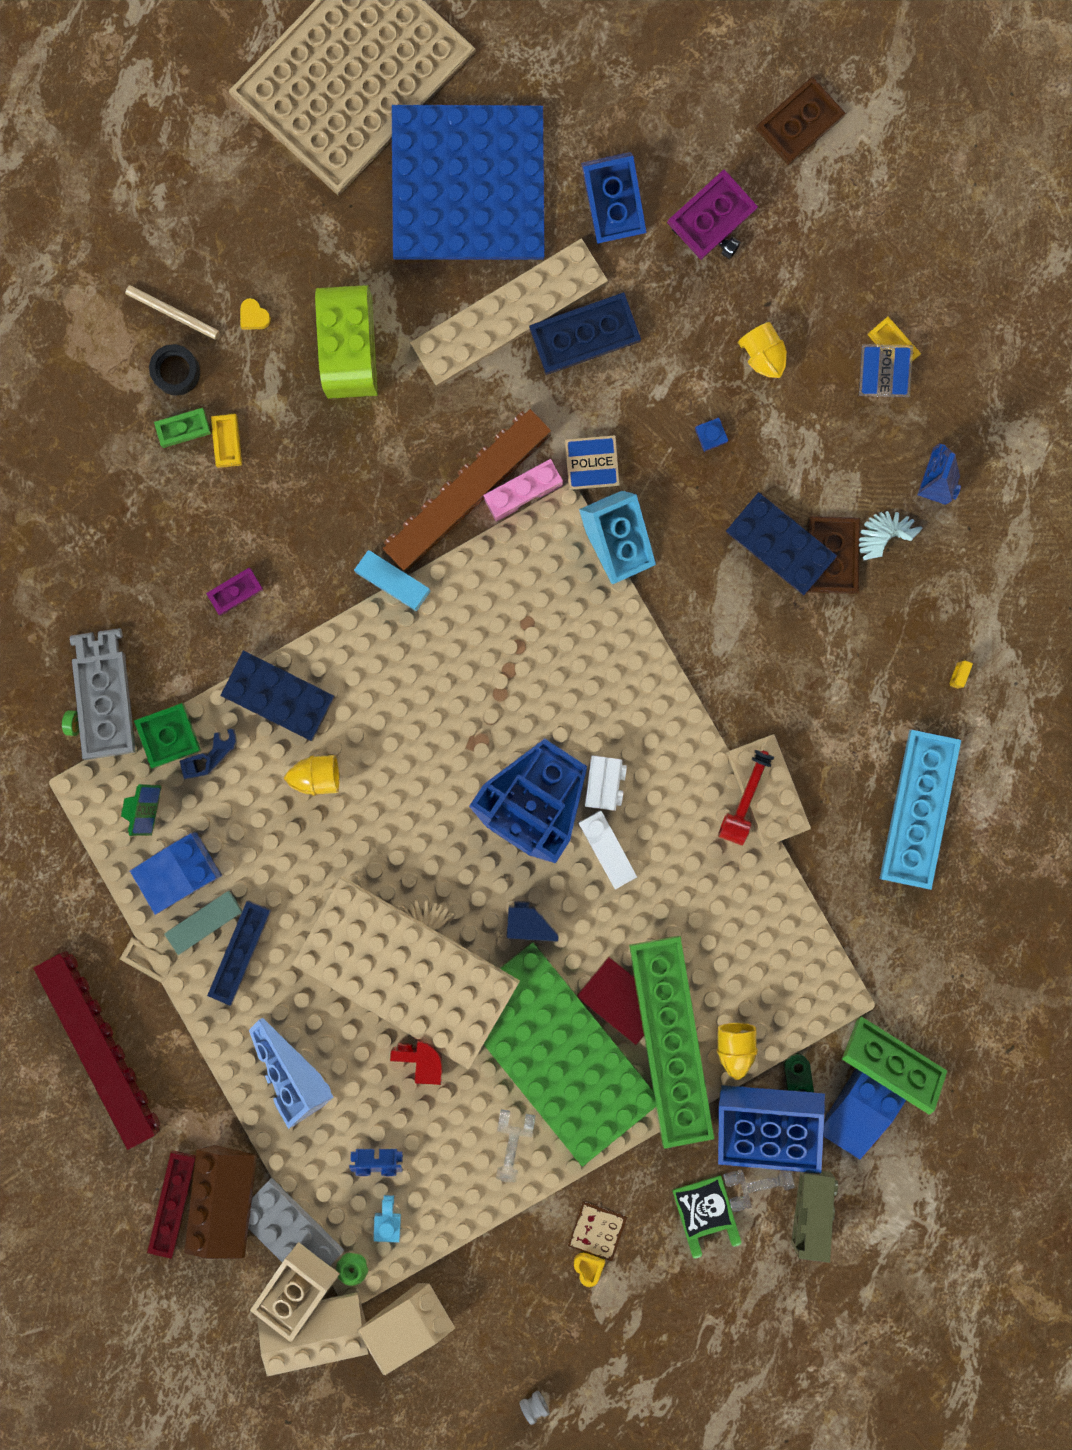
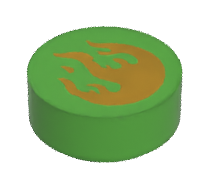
M68 710L63 716L62 730L67 736H77L80 732L77 711Z

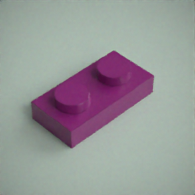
M249 567L206 594L218 615L222 616L264 589Z

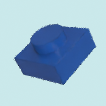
M719 418L695 427L704 452L728 442Z

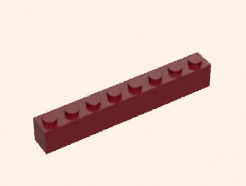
M64 951L33 967L126 1149L129 1150L154 1137L160 1131V1121L154 1112L151 1113L147 1105L148 1098L145 1092L139 1090L135 1082L137 1081L135 1072L131 1067H127L124 1061L125 1054L119 1044L116 1045L113 1040V1030L108 1022H104L100 1014L102 1010L97 1000L92 999L87 980L80 976L77 970V960L68 951Z

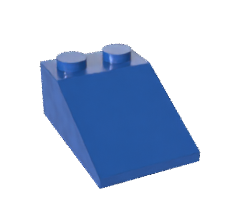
M628 152L581 163L597 244L646 233L632 153Z
M197 832L190 833L130 870L155 915L222 877Z
M855 1069L824 1118L823 1136L853 1156L861 1159L894 1121L906 1100L860 1070Z

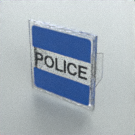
M862 344L859 396L910 397L913 345Z

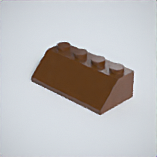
M211 1145L196 1151L184 1253L205 1259L245 1258L257 1161L256 1154L217 1145Z

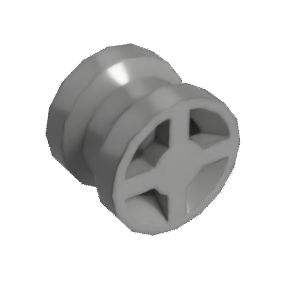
M539 1391L532 1393L531 1398L519 1401L521 1410L531 1425L535 1424L539 1417L550 1415L549 1408Z

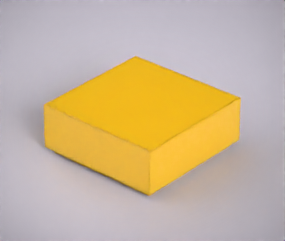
M965 660L957 662L949 682L950 686L957 689L963 688L973 663Z

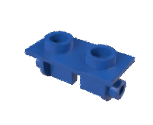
M356 1149V1152H351V1162H355V1165H349L351 1172H356V1176H371V1172H381L382 1176H396L397 1172H403L402 1166L398 1165V1162L403 1161V1151H398V1149H379V1159H374V1149Z

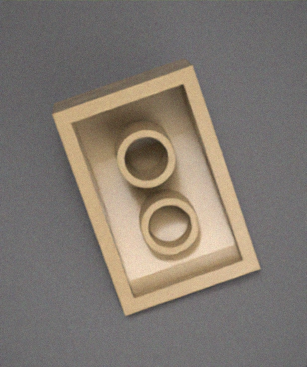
M298 1242L284 1259L250 1311L288 1341L292 1342L340 1273Z
M417 1283L362 1325L357 1331L382 1374L386 1375L438 1343L452 1332L455 1327L429 1283Z

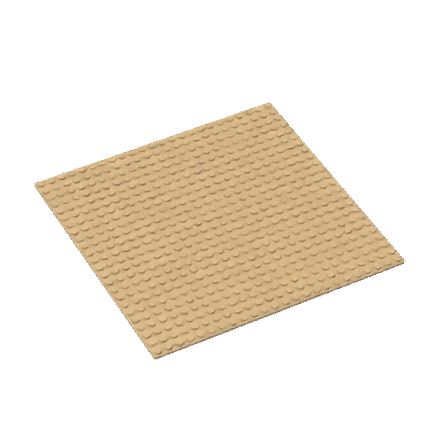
M569 484L409 574V576L431 590L417 612L381 590L262 658V660L335 696L313 741L220 696L229 679L227 678L184 703L201 752L151 769L138 731L136 730L134 731L136 753L84 760L49 781L50 787L136 939L144 943L146 947L163 954L156 957L143 950L156 974L162 977L165 970L171 966L172 961L174 962L164 982L161 983L271 1178L344 1249L343 1253L330 1267L336 1270L337 1262L346 1253H356L365 1258L368 1274L360 1284L355 1286L345 1285L338 1277L332 1284L338 1296L358 1292L361 1304L659 1133L660 1128L655 1107L582 1167L484 1045L469 1069L441 1053L443 1058L441 1085L415 1084L416 1063L390 1061L391 1049L397 1047L398 1043L413 1044V1048H417L418 1039L292 965L342 876L403 911L404 905L409 908V903L411 902L414 906V901L419 902L422 911H424L425 900L428 901L430 910L434 902L437 903L436 908L442 904L441 911L445 907L449 909L446 916L451 913L455 916L443 929L435 931L498 968L502 967L533 941L576 995L608 956L634 976L629 949L630 944L680 936L708 1104L720 1098L721 1085L739 1087L875 1007L872 997L782 841L762 847L749 810L744 819L751 822V827L743 846L718 837L719 829L726 813L735 815L743 796L726 753L729 749L631 579L628 577L615 584H611L585 532L579 509L588 505L579 489L569 490ZM526 616H530L534 619L535 626L529 627L524 631L520 627V621ZM515 640H522L525 643L526 650L520 655L514 654L517 651ZM506 663L515 665L516 675L512 678H507L502 674V667ZM495 688H505L508 695L504 701L498 702L493 698L492 693ZM484 720H485L487 723H489V724H493V723H495L496 721H497V723L494 724V725H487V724L484 722ZM235 729L238 740L235 750H232L212 774L184 779L180 760L202 753L209 754L213 749L214 733L220 732L221 739L226 741L229 738L227 730ZM474 734L475 737L478 734L488 736V746L484 743H479L475 746L474 752L465 749L470 736ZM544 739L587 766L571 839L556 863L524 853L488 829L469 807L483 784ZM336 755L340 778L338 793L317 794V796H313L291 788L284 780V776L290 768L302 759L309 758L310 756ZM591 756L623 760L622 765H627L625 781L620 780L619 790L623 791L622 805H616V811L585 807ZM206 759L196 760L199 772L205 770ZM138 784L162 786L152 836H129L128 828L130 822L121 817L124 798L134 797ZM599 810L602 811L637 878L617 889H614L578 823ZM197 832L222 877L155 915L130 870L190 833ZM227 891L231 892L242 910L248 900L272 910L231 1006L207 995L241 914L179 955L164 935ZM514 901L530 902L529 906L535 907L558 933V941L508 939L509 905L514 906ZM582 1002L653 1089L644 1036L635 1045ZM262 1018L321 1074L324 1081L329 1085L334 1097L324 1107L289 1129L275 1106L273 1098L277 1097L272 1083H267L265 1077L268 1074L266 1064L259 1060L249 1032L251 1027ZM746 1023L756 1027V1048L758 1053L756 1054L755 1062L746 1076L740 1080H736L728 1075L720 1061L719 1054H717L718 1027L720 1025ZM356 1149H374V1159H379V1149H398V1151H403V1161L398 1162V1165L402 1166L403 1172H397L396 1176H382L381 1172H371V1176H356V1172H351L349 1165H355V1162H351V1152H356ZM384 1195H394L393 1213L401 1214L400 1242L374 1241L375 1213H382Z

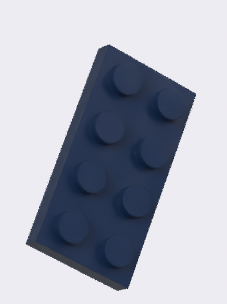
M624 292L529 326L545 375L641 342Z
M759 492L726 530L728 535L803 596L837 557L836 554Z
M244 650L220 695L310 741L314 740L335 698L334 695Z

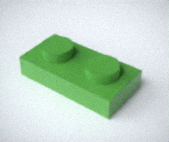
M203 408L154 422L162 448L211 434Z

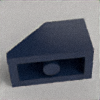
M514 901V906L509 905L508 939L558 941V933L535 907L529 906L530 902Z

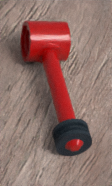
M755 750L754 753L756 755L751 760L756 763L735 815L726 813L718 833V837L741 846L745 843L751 827V822L744 818L765 766L771 767L772 764L770 762L775 758L764 750Z

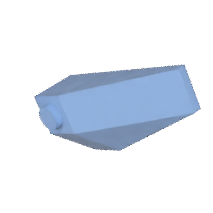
M264 1018L259 1019L251 1027L249 1032L258 1058L265 1062L268 1074L265 1075L267 1083L273 1084L277 1097L273 1098L275 1106L288 1129L324 1107L334 1098L329 1085L324 1081L321 1074Z

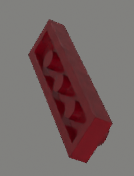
M174 1150L170 1153L147 1250L148 1254L170 1259L174 1257L194 1173L195 1155Z

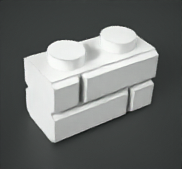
M591 756L585 807L616 811V805H622L623 791L619 790L620 780L625 781L627 765H622L623 760Z

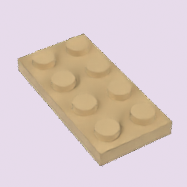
M775 734L726 752L742 795L756 763L751 760L756 755L754 753L755 750L767 751L769 755L775 757L770 762L772 764L771 767L765 766L748 808L762 847H767L811 829Z

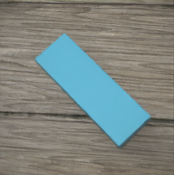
M370 550L366 552L354 569L358 575L416 612L431 592L428 587Z

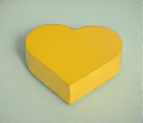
M249 298L242 302L240 308V327L242 330L265 329L270 325L271 318L269 313L261 308L255 299Z
M584 1252L575 1256L573 1262L574 1269L580 1274V1281L584 1286L593 1287L598 1283L605 1259Z

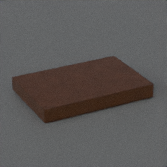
M812 76L756 125L755 129L789 166L838 123L846 113Z
M810 516L808 518V533L836 554L837 557L807 593L858 594L860 518Z

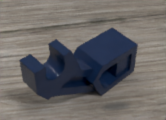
M235 729L227 730L229 738L226 741L221 739L220 732L214 733L213 749L209 754L202 753L180 760L184 779L212 774L232 750H235L238 741ZM206 759L205 770L199 772L196 760Z

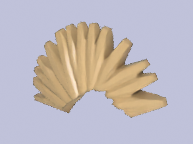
M426 900L424 911L421 910L418 901H414V906L410 902L409 908L405 905L403 906L404 913L433 930L443 929L455 916L453 913L446 916L449 909L445 907L441 911L442 904L436 908V902H434L430 910Z

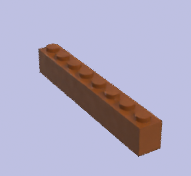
M531 409L526 413L524 411L520 412L512 421L514 425L508 430L502 429L495 436V443L489 448L487 446L483 447L476 454L478 458L471 465L469 463L465 464L458 471L459 477L456 480L446 482L440 488L439 492L441 494L434 500L432 498L428 499L422 505L421 509L423 511L418 516L414 517L412 515L403 523L404 529L398 535L393 533L385 540L384 544L386 546L383 550L405 573L484 500V494L497 488L551 436V430Z

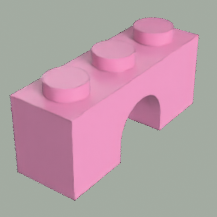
M549 459L484 494V501L497 522L518 511V508L537 497L542 498L562 487L563 480L552 460Z

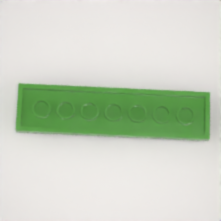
M674 936L630 944L629 949L662 1146L665 1149L714 1139L681 937Z

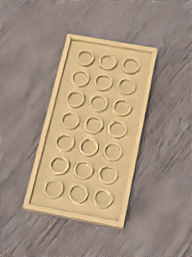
M343 876L339 879L292 964L416 1039L430 1044L438 1052L467 1069L472 1065L520 980Z

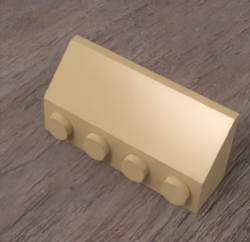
M358 1292L321 1300L292 1342L288 1341L257 1317L261 1356L267 1376L369 1354L367 1346L357 1331L366 1323Z

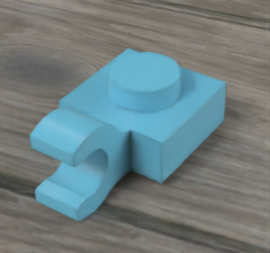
M384 1195L382 1213H375L374 1241L400 1242L401 1214L393 1213L394 1195Z

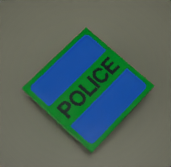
M138 784L135 796L124 798L121 817L130 822L128 828L129 836H152L161 785Z

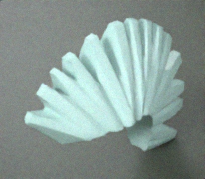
M888 511L885 512V515L882 512L879 513V516L875 514V519L870 517L868 519L869 522L866 521L864 524L869 530H861V534L865 537L859 538V541L862 542L859 544V547H863L860 549V553L867 554L863 557V560L882 557L884 547L892 537L897 536L898 538L901 537L904 540L912 541L923 528L920 526L910 529L914 520L912 519L908 522L909 516L898 522V512H895L893 521Z

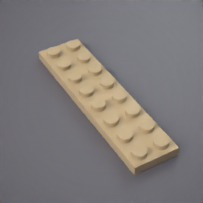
M581 238L410 342V345L435 386L439 387L529 332L530 325L554 317L608 284V280Z

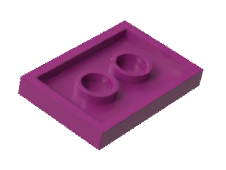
M723 169L678 210L667 223L697 257L702 260L753 214L758 206Z

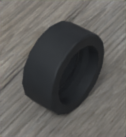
M171 344L159 348L153 354L149 364V372L154 384L167 394L177 396L192 391L197 385L200 377V366L195 356L184 346ZM177 355L187 361L190 371L188 377L183 382L172 385L163 380L160 368L165 359Z

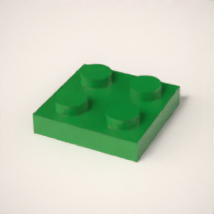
M184 703L134 720L151 769L201 752Z

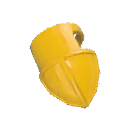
M767 322L744 335L738 341V344L741 348L747 350L751 357L747 362L756 372L767 377L780 378L786 367L787 351L784 341L779 338L771 322Z
M336 755L310 756L309 758L302 759L290 768L285 774L284 780L291 788L313 796H317V794L338 793L340 778Z
M728 1023L718 1027L717 1054H719L720 1061L728 1075L736 1080L746 1076L755 1062L756 1054L758 1053L756 1048V1027L746 1023Z

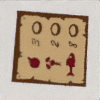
M583 1201L568 1246L612 1261L627 1216Z

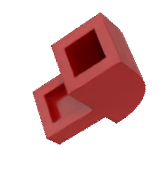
M418 1040L417 1048H413V1044L398 1043L397 1047L391 1049L390 1061L416 1063L415 1084L441 1085L443 1058L441 1053L430 1044Z

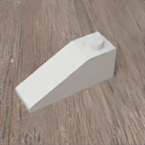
M601 810L578 822L614 889L637 878Z

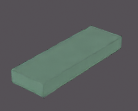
M227 891L164 935L179 955L241 914L243 910L231 892Z

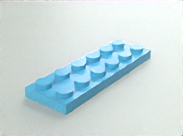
M909 730L879 879L932 889L961 740Z

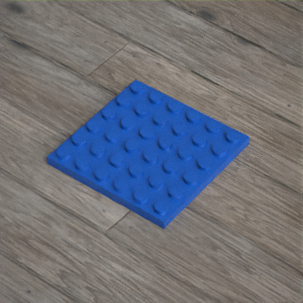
M392 105L394 260H544L543 106Z

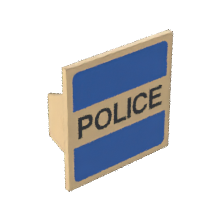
M615 435L565 439L569 490L620 486Z

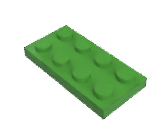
M862 1016L856 1020L842 1060L930 1115L934 1112L947 1070Z

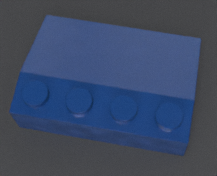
M721 1085L718 1164L821 1174L825 1094Z

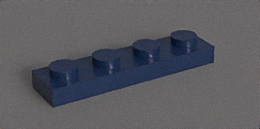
M249 900L246 901L208 992V997L229 1006L233 1004L270 916L271 909Z

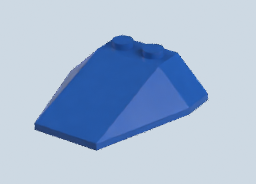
M544 739L483 784L469 807L488 829L524 853L556 863L571 839L587 766Z

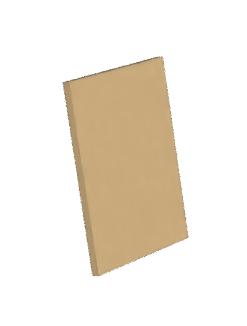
M315 0L229 90V93L339 196L392 141V105H426L476 53V49L424 0Z

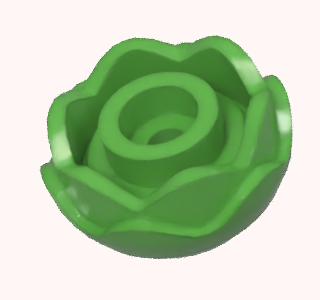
M346 1253L336 1265V1271L340 1273L338 1279L349 1286L360 1284L368 1274L365 1258L356 1253Z

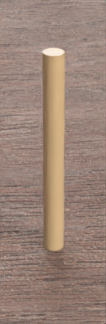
M131 285L127 287L126 295L214 340L218 338L219 330Z

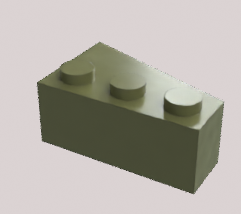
M821 1170V1174L800 1172L791 1245L799 1259L830 1263L832 1224L835 1217L834 1196H837L838 1181L835 1180V1177L829 1171Z

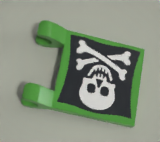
M721 1175L672 1190L693 1258L696 1259L702 1256L698 1237L727 1229L731 1245L733 1247L741 1245L742 1242Z

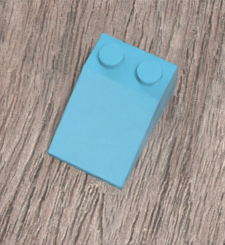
M620 491L579 509L585 532L611 584H615L656 565L636 494Z

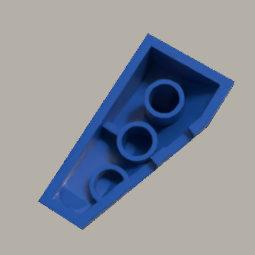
M939 443L933 448L917 495L946 505L952 499L956 500L961 485H958L960 474L956 455L944 444Z

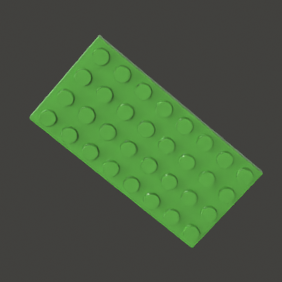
M532 941L499 968L520 980L483 1045L583 1167L656 1107L654 1092Z

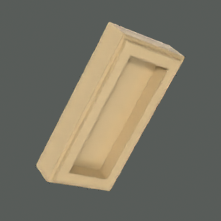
M133 936L120 960L155 980L164 982L174 962L172 961L171 966L160 977L154 971L143 950L156 957L163 954L146 947L144 943L138 941Z

